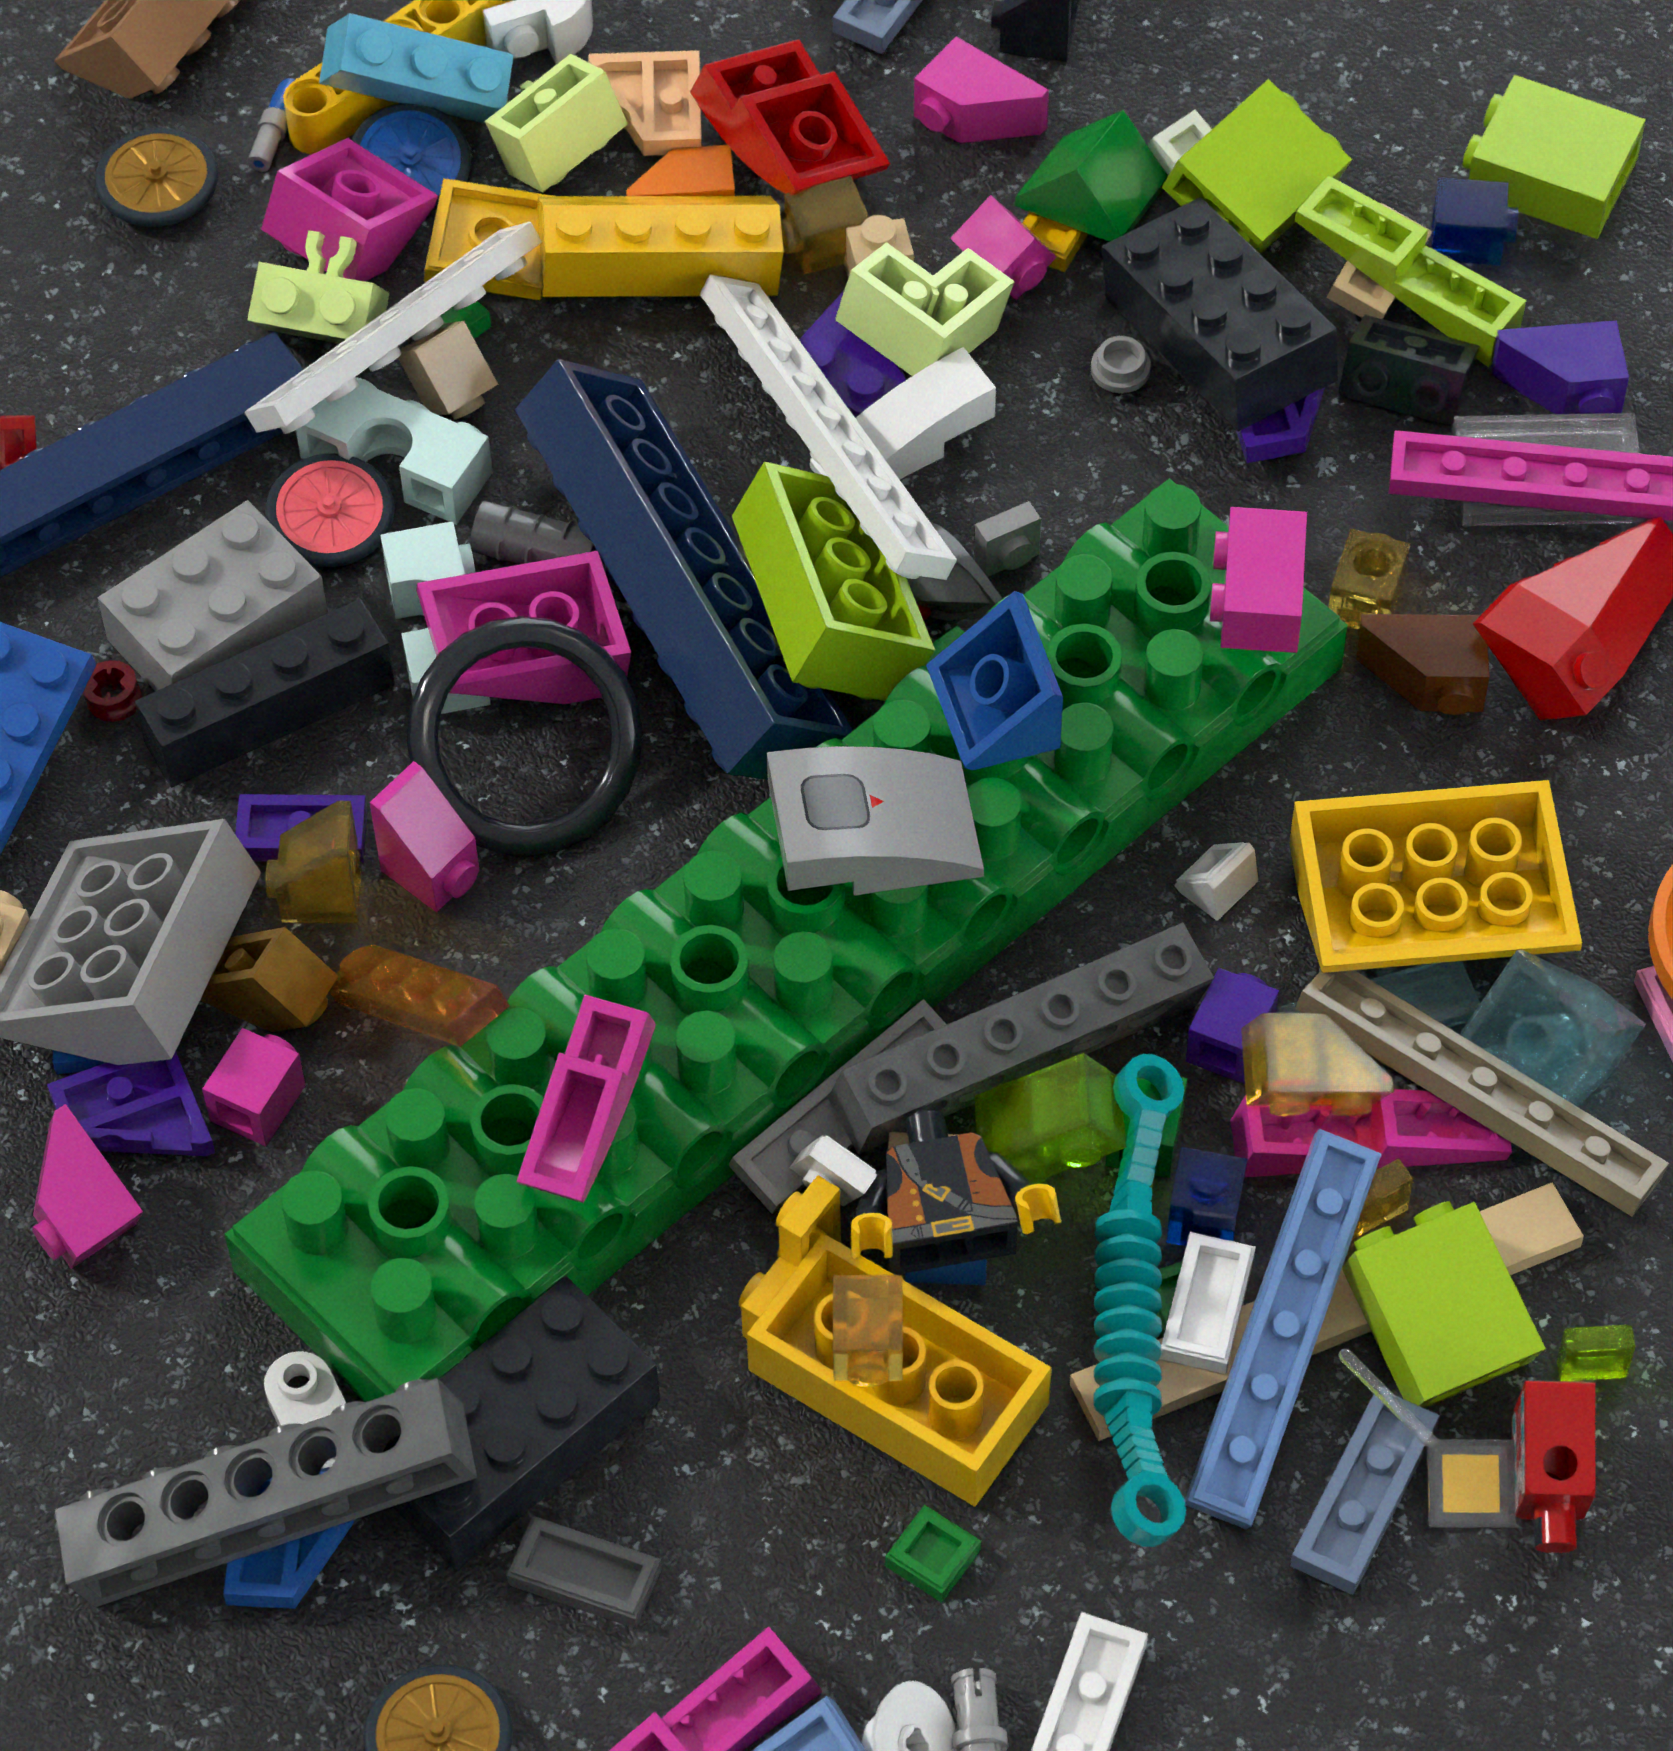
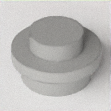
M1115 336L1105 340L1095 351L1091 359V374L1094 381L1100 387L1110 392L1128 393L1142 387L1150 376V358L1143 346L1131 337Z

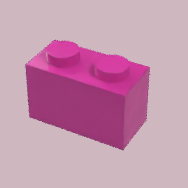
M1230 507L1228 532L1216 531L1213 569L1225 570L1224 584L1212 583L1210 621L1222 622L1221 648L1298 652L1302 619L1307 512Z

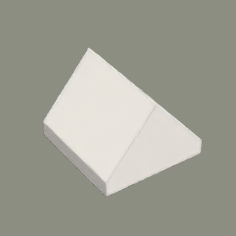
M1244 842L1213 845L1176 880L1175 887L1187 899L1218 921L1258 882L1255 850L1250 843Z

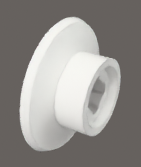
M907 1681L894 1687L881 1701L875 1717L868 1722L864 1730L862 1745L866 1751H953L952 1738L957 1730L947 1705L935 1690L921 1682Z

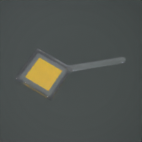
M1342 1349L1339 1352V1359L1427 1447L1428 1527L1516 1528L1514 1440L1437 1439L1349 1349Z

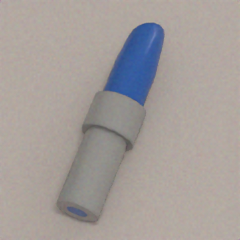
M286 78L280 82L268 108L263 111L257 127L258 135L248 158L249 166L256 171L265 172L269 170L279 142L284 139L288 130L283 95L286 88L295 81L292 78Z

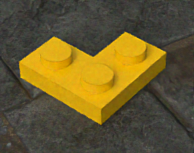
M819 1175L816 1176L803 1194L798 1191L794 1192L782 1206L776 1220V1226L779 1227L778 1259L765 1275L761 1272L756 1273L747 1283L740 1296L739 1307H741L742 1334L746 1339L748 1331L822 1233L841 1243L840 1188Z

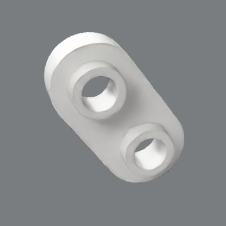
M309 1352L285 1354L274 1361L266 1373L264 1388L269 1407L278 1426L291 1423L305 1424L331 1415L335 1408L346 1403L328 1365L315 1354ZM296 1376L309 1378L308 1383L300 1388H292L287 1385L288 1381ZM336 1457L328 1460L321 1471H328L334 1464Z

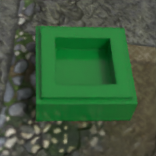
M924 1505L886 1554L885 1567L942 1603L980 1553L981 1540Z

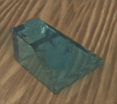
M1521 949L1516 950L1459 1035L1578 1107L1613 1073L1646 1023L1598 985Z

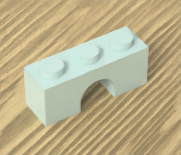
M356 378L359 385L350 393L332 402H327L326 399H323L312 407L316 416L296 430L301 458L305 459L319 454L336 453L347 460H350L351 457H356L367 462L369 459L382 454L400 455L405 458L399 466L404 502L449 522L453 521L456 525L493 473L489 436L482 434L477 428L468 423H456L432 413L416 401H404L380 391L367 380Z
M453 521L380 535L396 619L424 615L416 591L417 583L475 573L470 543L458 545ZM428 628L401 633L413 698L421 677L436 658ZM449 693L441 714L490 705V697Z

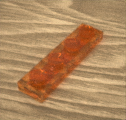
M375 944L358 948L341 961L340 970L336 972L339 977L329 991L336 1003L459 1047L509 1007L499 987L495 984Z

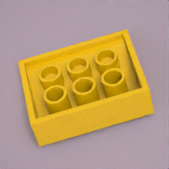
M1549 780L1296 801L1294 803L1289 843L1299 900L1322 973L1581 951L1582 940Z

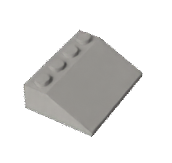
M219 819L70 841L0 974V1038L115 1065L172 1059L261 874L227 821Z

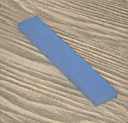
M1319 1129L1314 1134L1185 1497L1186 1506L1246 1530L1252 1526L1381 1153L1322 1129Z

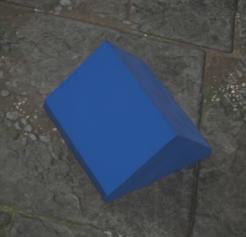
M1014 591L926 664L963 766L970 770H977L1059 749L1061 744L1063 696L1024 595Z

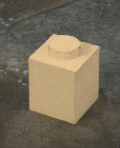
M464 321L444 323L433 333L415 340L400 349L402 354L398 359L419 398L430 412L437 415L451 413L453 419L461 418L481 407L485 403L482 394L498 385Z

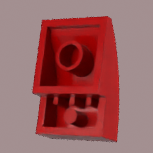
M799 39L705 64L690 91L706 118L734 153L758 176L790 197L885 171L890 165L888 158L835 71L820 75Z

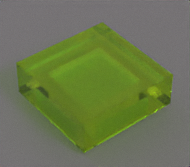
M1632 1326L1575 1327L1564 1330L1557 1356L1559 1380L1626 1378L1635 1351Z

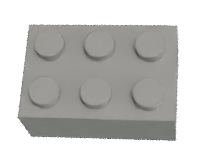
M249 500L243 502L97 597L107 640L155 692L328 613L322 576Z

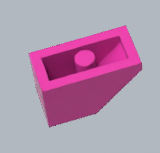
M955 37L914 78V117L919 119L930 130L941 132L958 143L1041 135L1047 129L1049 90L960 38Z
M413 761L370 802L381 872L437 913L452 897L459 898L463 896L474 884L480 871L475 836L424 768Z
M64 1104L54 1111L49 1124L33 1216L38 1224L33 1226L32 1230L42 1248L53 1260L63 1256L72 1269L135 1226L143 1211L73 1113Z

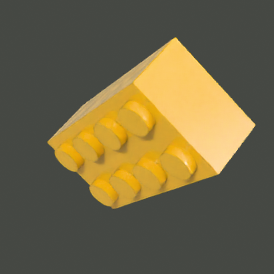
M824 1233L815 1242L747 1333L748 1370L974 1507L979 1503L1049 1404L1050 1366L860 1255V1258L853 1259L850 1248Z

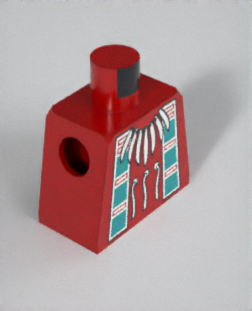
M1525 1381L1511 1415L1515 1517L1534 1519V1547L1536 1550L1546 1553L1570 1552L1577 1548L1576 1520L1585 1518L1595 1498V1383Z

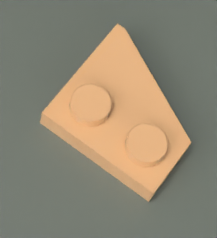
M699 51L589 54V63L606 72L628 123L625 128L644 156L666 155L673 148L702 146L701 109L690 93L700 74Z

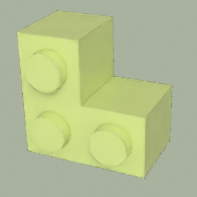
M886 242L850 271L835 320L913 376L932 363L962 347L970 353L995 333L1015 281L969 248L935 275H931Z

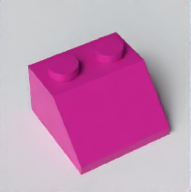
M346 138L277 171L261 230L280 241L288 251L301 255L307 260L309 259L306 254L305 245L308 230L322 233L325 235L321 251L326 259L324 270L326 272L329 259L334 257L339 250L340 237L352 238L357 241L355 255L350 265L345 269L343 278L366 282L388 270L435 207L438 195L354 141Z

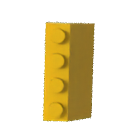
M538 196L539 237L542 240V243H540L543 297L701 296V290L709 274L758 283L767 296H778L783 259L780 207L771 196Z

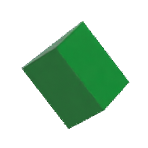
M1121 110L1063 136L1016 195L1014 206L1110 242L1134 229L1163 190L1162 186L1168 175L1125 111Z

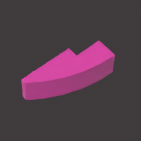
M584 995L565 1054H558L518 1175V1184L584 1203L615 1137L653 1036L656 1023L648 1012Z

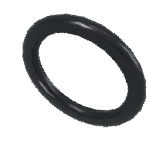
M517 616L492 620L461 634L436 656L421 677L409 709L407 746L410 764L414 761L424 768L475 836L477 846L498 854L530 857L559 852L588 839L613 817L629 794L639 768L643 731L638 701L628 678L604 647L581 630L553 619ZM517 648L546 650L567 658L583 670L602 695L609 711L612 730L610 758L602 779L591 795L572 812L549 822L531 825L502 822L484 815L466 802L450 782L441 761L438 742L441 712L449 692L461 675L479 660L499 651Z

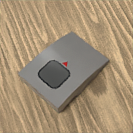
M820 747L767 752L768 785L788 891L851 882L853 894L860 895L984 877V868L961 761L936 754L880 747Z

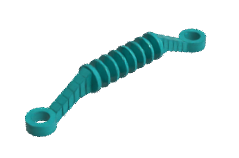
M1141 1054L1133 1057L1115 1077L1113 1085L1115 1100L1131 1121L1110 1210L1099 1217L1095 1223V1236L1100 1244L1097 1245L1094 1251V1257L1100 1267L1097 1268L1094 1274V1281L1100 1291L1097 1292L1094 1298V1306L1100 1315L1094 1321V1330L1100 1338L1094 1345V1355L1100 1363L1094 1369V1379L1100 1387L1096 1389L1093 1395V1404L1095 1410L1103 1415L1106 1424L1109 1425L1108 1429L1111 1436H1113L1112 1439L1115 1447L1118 1448L1119 1457L1123 1459L1121 1461L1122 1465L1127 1470L1128 1481L1113 1496L1111 1505L1113 1521L1120 1533L1130 1542L1142 1547H1156L1165 1543L1179 1530L1186 1516L1184 1497L1178 1487L1169 1480L1162 1465L1163 1460L1158 1453L1160 1450L1155 1442L1156 1438L1151 1429L1152 1416L1158 1413L1162 1407V1395L1160 1390L1156 1388L1162 1379V1371L1160 1366L1155 1363L1159 1361L1162 1355L1161 1344L1156 1339L1162 1331L1161 1320L1156 1315L1162 1307L1161 1296L1156 1291L1162 1283L1161 1272L1157 1268L1162 1260V1252L1160 1246L1156 1244L1162 1236V1226L1160 1220L1152 1214V1202H1150L1152 1200V1187L1150 1186L1153 1183L1156 1170L1154 1168L1156 1167L1159 1154L1157 1150L1160 1147L1163 1135L1161 1131L1164 1128L1165 1119L1182 1102L1184 1086L1178 1071L1166 1059L1153 1054ZM1136 1078L1150 1081L1159 1091L1161 1100H1153L1147 1097L1140 1090ZM1136 1496H1144L1156 1504L1161 1514V1523L1149 1521L1140 1513L1137 1508Z

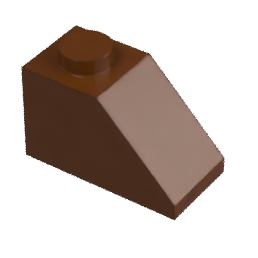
M1360 615L1356 660L1420 711H1437L1448 715L1483 712L1490 675L1488 645L1473 625L1480 615Z

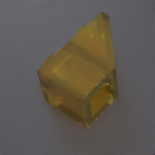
M1262 1013L1241 1028L1246 1104L1249 1106H1269L1270 1114L1277 1116L1304 1114L1310 1111V1106H1332V1114L1356 1116L1372 1112L1373 1104L1394 1092L1393 1078L1326 1014Z

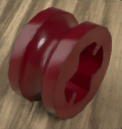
M114 660L98 663L83 691V696L90 712L95 717L110 722L125 720L137 711L135 701L142 698L141 689L133 669L126 663ZM111 684L115 690L117 684H121L123 691L120 694L111 697L110 692H107L106 698L102 697L100 690L103 687Z

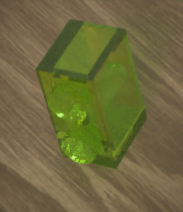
M1082 1053L975 1095L977 1134L982 1137L988 1152L1000 1153L1033 1184H1042L1046 1178L1074 1167L1093 1165L1101 1157L1126 1148L1124 1114L1115 1100L1113 1091L1117 1075Z

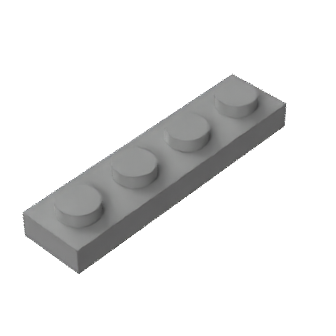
M923 999L734 1155L729 1163V1167L773 1214L784 1205L794 1192H799L806 1186L802 1182L803 1177L789 1168L803 1148L822 1135L829 1136L847 1150L853 1147L828 1099L841 1070L947 1024Z

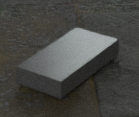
M532 1516L507 1573V1581L509 1586L637 1629L662 1570V1565L659 1558Z

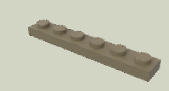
M1355 970L1327 973L1320 971L1303 989L1295 1007L1296 1010L1631 1217L1661 1181L1669 1165L1667 1161Z

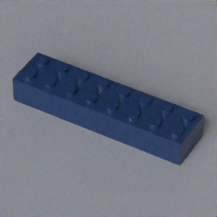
M557 359L517 406L515 411L528 431L527 439L529 443L542 455L552 472L554 486L567 498L576 513L581 532L594 544L604 561L606 575L619 587L632 609L631 617L634 623L646 633L657 652L659 666L672 678L685 700L684 706L687 714L700 726L712 746V756L715 762L727 774L768 780L767 752L816 748L827 740L834 738L842 740L853 730L829 690L823 688L812 689L792 682L745 551L642 380Z

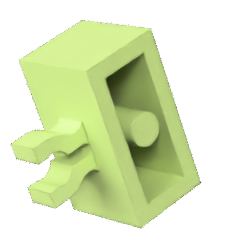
M569 54L534 83L529 80L520 86L522 92L510 102L507 101L505 106L485 121L508 174L542 193L550 186L563 180L569 171L593 152L603 148L609 139L628 125L606 72L573 54Z
M308 230L305 245L306 254L309 259L307 270L263 262L258 263L247 321L265 330L340 344L386 311L389 292L374 283L343 278L345 269L350 265L355 255L357 241L352 238L340 237L339 250L334 257L329 259L328 270L324 274L326 259L323 257L321 249L325 235Z

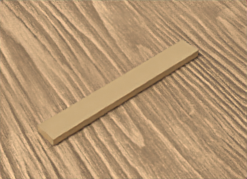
M1553 1182L1480 1211L1510 1275L1580 1248L1584 1236ZM1342 1269L1312 1355L1371 1332ZM1255 1301L1242 1306L1226 1374L1160 1359L1155 1362L1162 1371V1379L1159 1385L1156 1386L1162 1395V1407L1158 1413L1152 1416V1419L1224 1390ZM1163 1338L1158 1339V1341L1160 1342L1161 1345H1162ZM1096 1365L1071 1374L1070 1386L1098 1441L1110 1437L1111 1434L1108 1429L1109 1425L1106 1424L1103 1415L1095 1410L1093 1404V1395L1096 1389L1100 1387L1094 1379Z

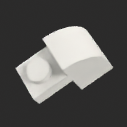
M514 0L483 10L487 48L514 54L513 59L525 57L531 53L548 48L557 64L569 54L575 55L584 47L593 27L591 0Z

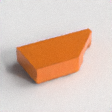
M728 145L673 148L626 190L627 196H735L731 148Z

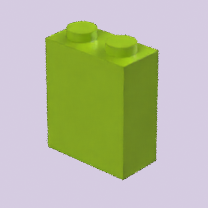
M1514 75L1504 96L1495 94L1492 97L1484 119L1483 126L1486 127L1483 136L1474 134L1468 144L1462 164L1463 168L1470 170L1466 194L1598 239L1638 159L1646 119Z
M1268 79L1177 160L1162 188L1181 206L1201 197L1261 254L1295 223L1296 211L1328 175L1339 180L1352 159L1343 151L1335 137L1323 132L1301 111L1300 106L1292 96L1281 92Z
M1450 1201L1437 1204L1413 1218L1417 1226L1394 1235L1390 1226L1373 1231L1354 1242L1357 1251L1342 1266L1344 1275L1403 1399L1422 1408H1427L1529 1364L1546 1349L1475 1201L1454 1210Z

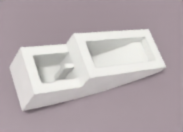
M962 347L896 386L855 419L897 477L901 479L943 458L944 442L995 417L996 387L966 349ZM813 459L810 460V468L814 473L828 476L821 465Z

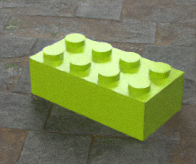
M763 462L734 511L732 519L792 682L812 689L823 688L853 694L866 700L877 699L886 701L895 686L908 673L926 665L935 651L907 578L898 575L888 567L885 556L873 539L862 530L861 522L847 502L836 493L835 485L828 476Z

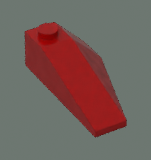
M1662 517L1652 518L1600 542L1599 546L1578 556L1568 557L1555 563L1554 567L1510 584L1473 623L1539 720L1587 715L1624 676L1673 598V533Z

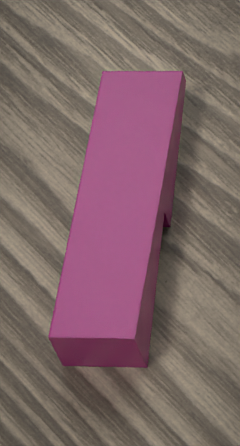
M1379 1088L1371 1101L1245 1095L1230 1120L1238 1178L1300 1174L1313 1136L1319 1129L1381 1153L1377 1169L1507 1160L1512 1153L1510 1141L1431 1092L1422 1090Z
M767 1627L665 1716L660 1718L654 1712L609 1751H743L823 1691L771 1628Z

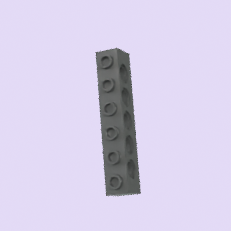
M1180 923L841 1070L828 1099L859 1155L888 1142L889 1132H906V1120L916 1113L933 1110L941 1112L945 1117L1195 1007L1214 977L1184 923Z
M438 1378L433 1380H413L402 1384L396 1389L395 1393L369 1402L356 1401L342 1404L335 1408L331 1415L305 1424L291 1423L278 1426L271 1430L267 1437L241 1446L226 1445L214 1448L203 1459L177 1468L161 1467L145 1473L141 1480L116 1489L89 1491L83 1494L78 1502L55 1509L66 1585L94 1607H98L475 1479L477 1474L463 1403ZM400 1435L397 1444L391 1450L383 1453L387 1443L392 1438ZM336 1457L332 1467L325 1473L320 1474L324 1464ZM272 1479L266 1491L256 1496L262 1484ZM208 1501L205 1509L193 1518L197 1508L202 1503ZM144 1523L141 1531L134 1538L130 1539L133 1531L140 1524Z

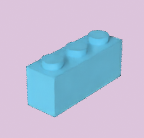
M349 13L327 28L319 84L401 104L431 107L447 115L483 123L507 103L514 54Z

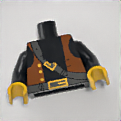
M933 1110L922 1111L910 1116L906 1120L905 1127L909 1143L892 1146L886 1150V1169L876 1172L877 1177L858 1203L854 1212V1219L851 1223V1256L853 1259L860 1258V1252L865 1249L882 1250L884 1258H888L889 1272L898 1275L1016 1254L1018 1222L1016 1215L1020 1219L1022 1233L1024 1234L1034 1232L1033 1221L1038 1219H1051L1054 1221V1224L1061 1223L1056 1192L1050 1185L1033 1184L1000 1153L988 1152L979 1134L966 1133L948 1136L945 1119L941 1112Z

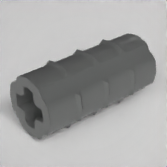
M485 500L481 503L476 513L470 536L471 551L497 558V560L502 562L508 561L519 565L597 551L594 544L581 532L579 526L571 521L567 523L548 518L543 514L537 515L518 510L514 506L507 507Z

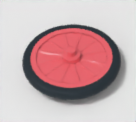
M336 453L314 455L290 466L273 484L266 503V519L310 565L317 567H339L365 558L382 543L380 535L389 533L394 517L393 495L387 481L379 471L361 459L351 457L350 460H347Z

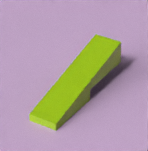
M1328 175L1296 211L1295 222L1394 295L1447 337L1479 345L1477 359L1488 368L1493 361L1497 331L1521 327L1526 305L1525 299L1426 246L1428 229Z

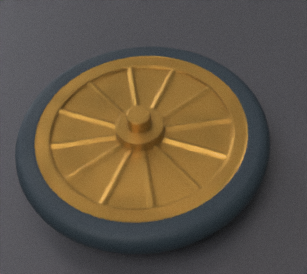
M171 128L145 129L123 137L106 151L96 170V191L105 208L125 222L144 227L168 226L190 218L209 202L217 186L218 166L211 150L197 137Z
M451 1665L421 1667L395 1679L374 1701L367 1716L364 1729L365 1751H511L513 1741L511 1715L499 1691L479 1674Z

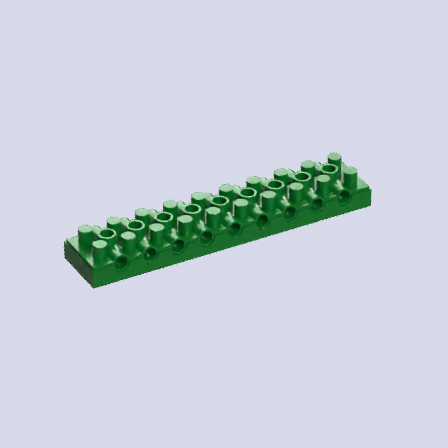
M1169 478L1159 487L1152 490L1148 496L1110 525L1105 522L1089 529L1076 541L1063 563L1024 594L1063 696L1061 744L1059 749L977 770L964 768L926 665L908 673L895 686L884 705L842 740L837 738L830 739L816 747L905 749L936 754L961 761L984 868V877L860 895L853 894L851 882L788 891L771 797L750 814L739 813L732 815L709 834L696 856L656 889L640 890L626 898L606 920L601 932L595 935L591 941L558 967L548 966L528 976L509 997L503 1011L496 1014L492 1020L459 1046L449 1045L429 1055L409 1077L403 1091L396 1094L387 1104L359 1126L349 1125L343 1127L322 1141L309 1156L299 1174L292 1177L283 1187L225 1233L233 1271L364 1402L395 1393L399 1386L409 1381L442 1378L565 1276L588 1296L735 1173L729 1167V1163L734 1155L923 999L931 1008H934L1341 669L1348 625L1340 619L1339 615L1303 587L1302 619L1297 653L1221 648L1222 622L1210 621L1212 583L1224 584L1225 570L1213 569L1215 533L1216 531L1228 532L1229 526L1205 508L1193 490L1184 485L1176 484ZM1003 598V599L1000 600L997 604H995L987 613H989L994 607H996V606H997L1000 602H1002L1005 598ZM584 995H589L648 1012L656 1023V1027L615 1137L584 1203L520 1185L517 1183V1179L558 1054H565Z

